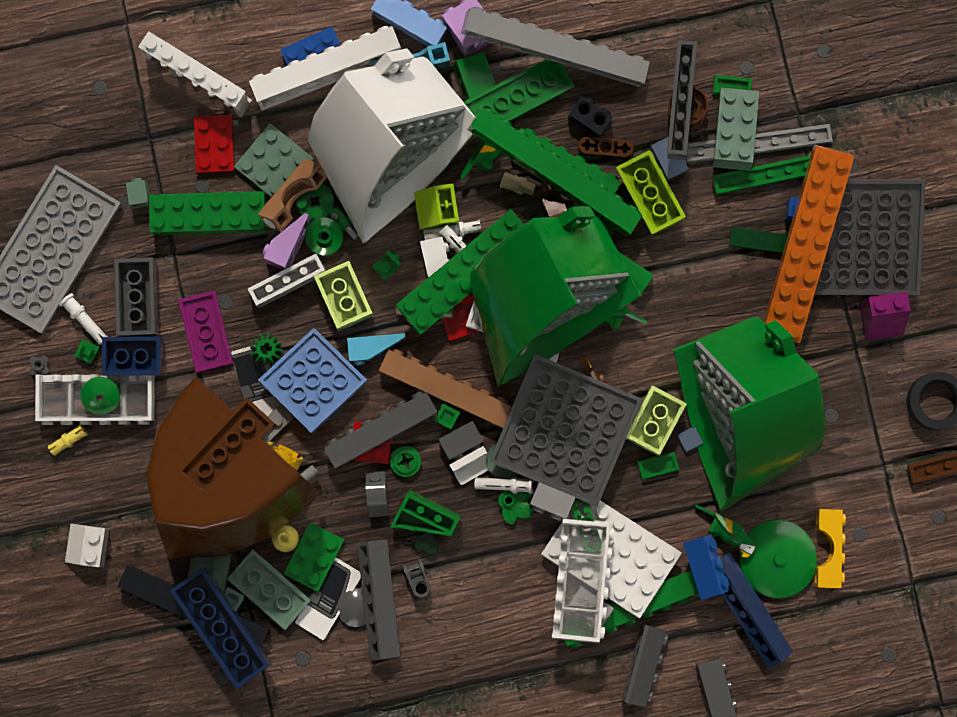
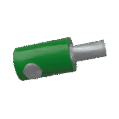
M336 206L328 213V216L340 225L343 232L347 231L353 240L359 236L351 227L353 225L351 220L339 206Z

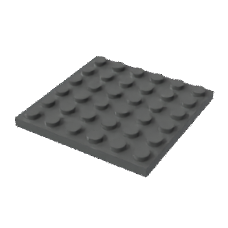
M848 179L814 295H886L907 292L908 295H920L926 180Z
M534 354L490 462L598 507L642 399Z

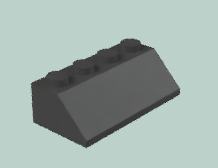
M646 624L641 625L622 695V700L625 703L646 707V704L651 702L653 692L650 691L651 685L656 683L658 673L655 672L656 667L661 664L663 654L660 653L661 648L666 646L668 639L666 630Z

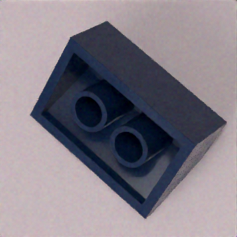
M102 337V376L161 375L164 360L163 338Z

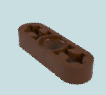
M584 137L579 141L578 149L581 154L587 156L625 159L632 155L633 144L628 140ZM585 142H589L590 146H595V142H599L597 146V152H594V147H590L589 150L586 151L585 147H582V145H584ZM614 143L617 144L616 148H622L623 145H626L630 151L628 150L626 154H623L622 150H616V153H613ZM601 144H610L611 150L607 153L601 151Z

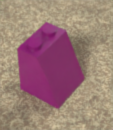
M907 292L868 297L859 303L865 340L904 335L911 311Z

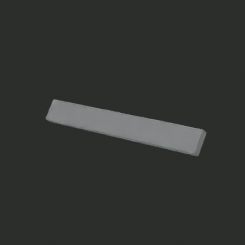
M830 124L756 134L754 154L832 144ZM715 140L688 143L687 160H684L685 163L713 160Z

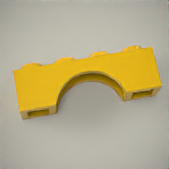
M816 509V529L827 536L831 550L828 559L822 565L816 567L815 587L841 588V585L845 582V575L842 572V565L845 564V554L842 553V545H845V534H842V526H845L846 516L843 514V510Z

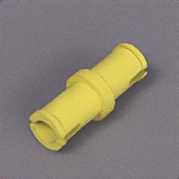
M79 425L68 434L64 433L61 435V438L51 445H48V449H52L50 452L56 456L67 447L71 448L74 446L73 443L87 436V432H84L83 426Z

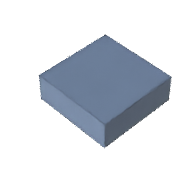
M695 426L693 429L691 427L677 435L685 452L703 444Z

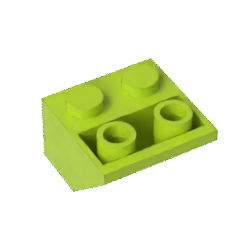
M453 184L433 186L414 192L420 230L444 227L446 224L449 226L458 224L459 217Z

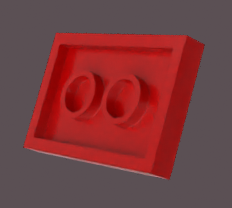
M233 116L194 117L196 173L235 172Z

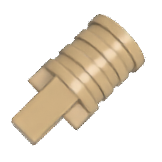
M505 171L500 188H505L521 195L523 193L533 195L535 184L528 182L524 177H519Z

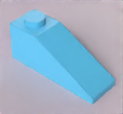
M402 333L347 338L349 362L354 363V366L365 365V362L371 361L404 341L406 335Z

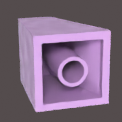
M462 0L459 3L460 5L455 8L450 7L446 9L442 15V21L446 24L448 31L465 58L490 44V42L461 34L466 11L473 7L483 9L477 0Z

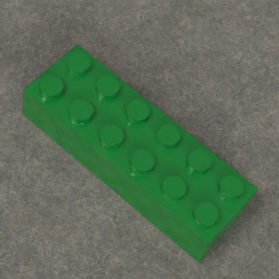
M264 191L149 195L150 233L153 236L267 233V226L258 216V213L267 203V195Z

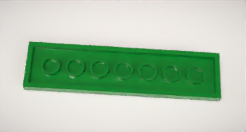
M510 209L395 305L419 335L472 292L470 287L472 269L490 249L524 225L522 221Z

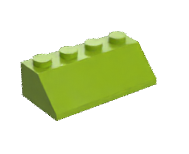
M650 150L616 167L640 214H642V218L651 235L667 230L684 221L686 216Z

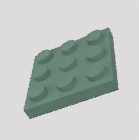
M270 123L235 164L234 168L272 198L304 159L314 161V158Z

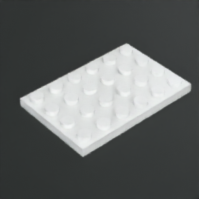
M602 501L599 502L598 507L589 504L594 521L610 523V529H614L613 541L609 540L608 548H612L611 560H607L606 567L610 568L609 580L605 579V587L608 588V599L640 619L682 553ZM578 503V507L575 508V510H579L581 513V517H577L578 520L583 517H590L589 514L586 516L584 514L586 506ZM571 508L567 519L575 520ZM563 522L541 553L542 556L559 566ZM572 527L570 550L586 551L578 528ZM581 528L583 531H586V532L591 530V529ZM598 530V533H599V536H600V539H601V543H602V533H603V530ZM595 532L588 536L584 535V538L589 537L590 544L587 546L592 547L593 550L596 549L598 544L592 538V535H596ZM569 556L568 573L597 591L600 559Z

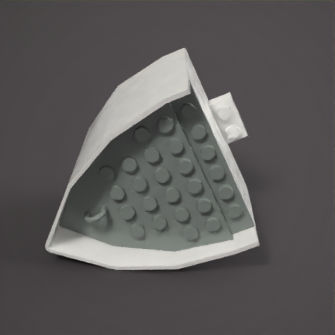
M408 49L386 52L375 66L345 72L314 114L308 135V142L362 243L367 242L408 208L415 200L414 192L426 189L442 173L473 135L467 130L475 118L473 113L427 58H414Z

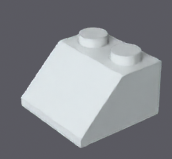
M71 524L65 562L92 567H104L109 528Z

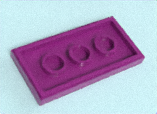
M216 291L179 299L178 302L196 374L234 365Z

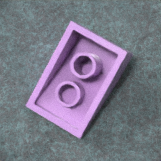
M303 214L272 239L270 245L266 244L263 255L268 264L281 270L292 266L305 238L306 229L312 222L308 214Z

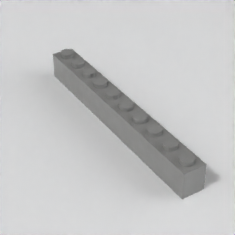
M473 7L466 11L461 34L637 87L645 84L650 63L641 56L634 55L632 57L626 55L625 51L609 50L608 46H596L591 44V41L584 39L579 41L573 39L574 37L569 34H556L555 30H543L538 28L536 24H523L516 18H503L499 13L491 12L490 14L484 12V9L480 7Z

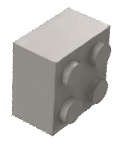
M539 482L529 505L533 506L531 510L541 514L546 511L550 513V518L561 521L562 519H567L575 497Z

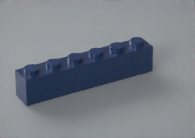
M729 552L719 557L723 563L724 575L729 582V591L721 595L766 666L769 668L782 662L793 650L731 553Z

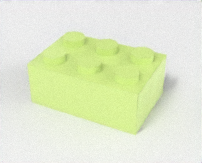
M349 261L314 276L338 331L374 316Z
M652 385L636 413L626 439L657 456L660 455L687 403Z

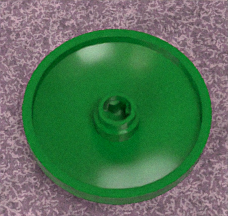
M773 520L757 525L747 534L755 549L748 558L741 557L743 554L739 550V567L755 591L768 597L785 598L799 593L810 583L816 571L817 554L813 541L802 528L791 522Z

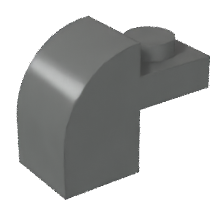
M385 471L366 473L365 485L369 518L388 516Z

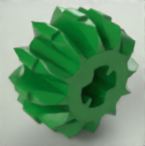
M267 333L266 339H264L262 334H259L261 341L254 338L253 341L257 346H250V349L257 350L251 353V356H258L255 360L257 363L263 359L262 363L264 366L267 365V360L273 365L274 361L272 358L280 360L276 353H283L282 349H277L282 346V343H275L278 339L277 336L270 340V333ZM266 345H269V348H272V350L268 351L267 354H264L265 352L262 350V348H265Z

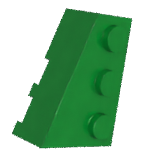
M409 490L391 527L452 536L461 515Z

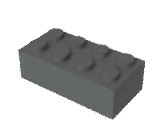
M153 257L114 259L116 336H159L157 261Z

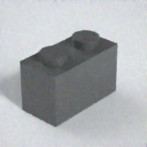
M473 421L438 439L448 459H453L454 461L463 458V453L468 450L473 452L481 448L480 444L483 443Z

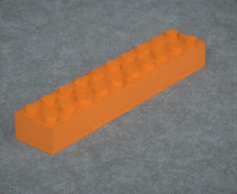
M814 145L763 320L766 324L776 320L793 336L794 342L797 343L801 342L855 157L850 153Z

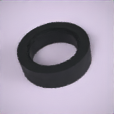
M932 372L921 376L910 386L906 398L907 409L911 418L919 426L928 430H943L957 424L956 377L945 372ZM930 383L944 384L954 395V409L943 420L929 418L920 407L919 398L921 391Z

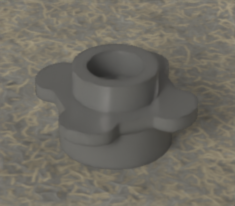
M47 356L30 357V373L32 375L37 373L47 374L49 372Z

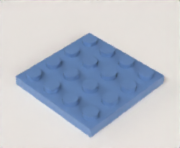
M315 328L306 334L258 379L259 383L311 435L367 383V379Z

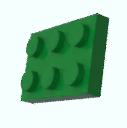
M310 522L284 575L319 592L345 539Z

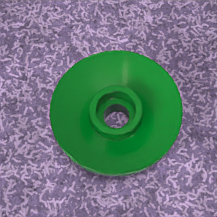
M317 218L306 229V244L311 251L318 255L333 254L340 248L343 242L342 228L331 218ZM323 233L328 234L327 240L322 239Z
M94 377L83 385L80 397L83 406L89 412L102 415L116 408L119 403L120 392L112 380L106 377ZM102 395L103 400H97L96 396Z

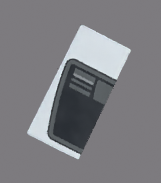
M250 347L232 351L244 399L246 397L250 399L268 416L280 405L258 381L271 368L269 360H267L266 366L262 363L263 359L257 363L255 360L258 356H251V353L257 350H252ZM266 347L262 348L265 352L264 354H267Z
M335 558L319 592L313 591L310 596V603L299 614L295 623L324 640L340 614L338 609L339 598L343 593L354 590L361 578L360 572L340 559Z

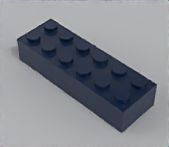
M206 567L201 568L170 590L236 689L272 665Z

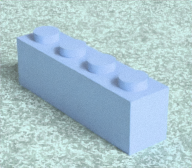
M376 0L371 7L372 15L428 47L442 43L448 33L446 24L439 19L435 21L429 17L430 15L426 11L416 10L413 8V4L406 0Z

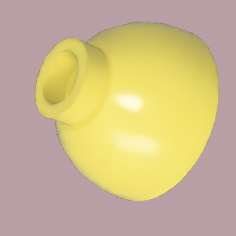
M285 525L272 535V542L277 550L290 552L298 545L299 535L295 528Z

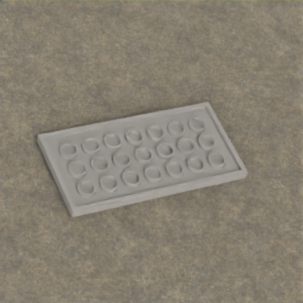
M55 165L0 255V310L43 334L59 309V303L68 294L122 203Z

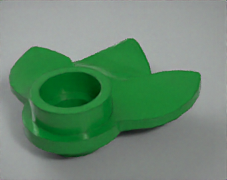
M503 491L498 497V504L502 508L503 519L513 525L517 517L523 519L532 517V510L527 502L532 498L533 494L528 492L513 494L511 491ZM506 497L511 498V502L509 504L505 502Z

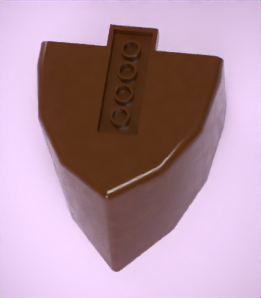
M197 377L181 392L156 430L146 475L154 522L169 559L226 556L268 539L305 510L321 493L265 441L277 427L265 413L247 397L233 411Z

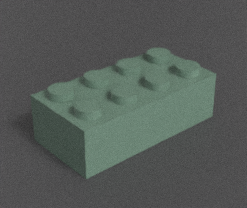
M721 88L718 101L713 167L751 171L754 158L759 91Z

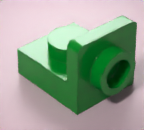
M388 250L372 268L386 281L402 267L400 263L402 259L396 252L391 253Z

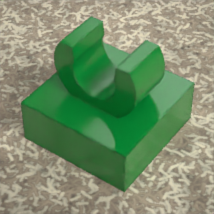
M82 339L74 356L93 365L101 347Z
M442 404L434 421L451 430L460 412Z

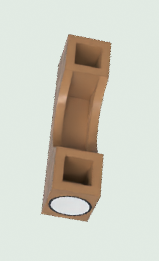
M304 159L258 213V216L267 227L280 232L284 230L293 219L290 212L293 202L300 195L308 191L317 190L326 180L327 176L321 165L308 159Z

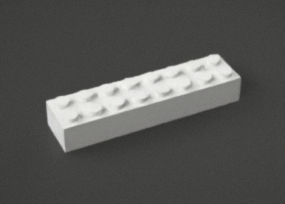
M381 27L373 34L365 33L359 37L360 39L344 41L339 47L335 48L332 46L326 48L323 53L318 55L316 53L310 54L305 60L300 62L295 60L290 62L287 67H277L266 75L258 74L254 76L253 80L249 82L261 111L338 82L345 72L372 67L371 61L379 60L386 52L401 50L393 27Z

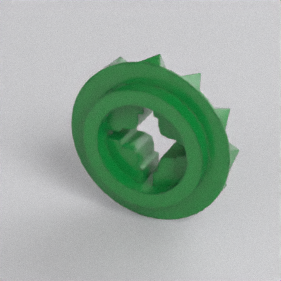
M402 446L393 452L390 464L397 475L409 477L418 472L421 466V457L414 448ZM403 453L407 459L414 458L409 462V469L405 465H398L403 461Z

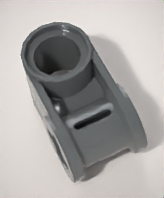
M419 559L417 563L409 566L403 565L413 593L421 598L428 596L431 588L422 560ZM420 583H424L427 586V591L424 594H418L416 591V587Z

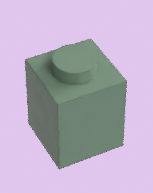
M142 178L131 179V182L126 183L129 206L131 208L149 206L150 193L148 183L142 180Z

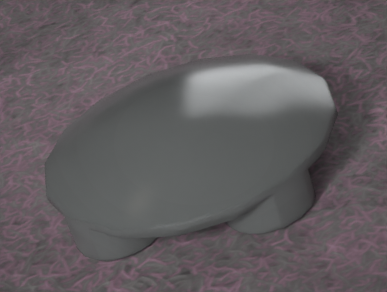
M354 588L353 591L343 593L338 600V609L340 611L338 616L348 626H364L366 620L362 589Z

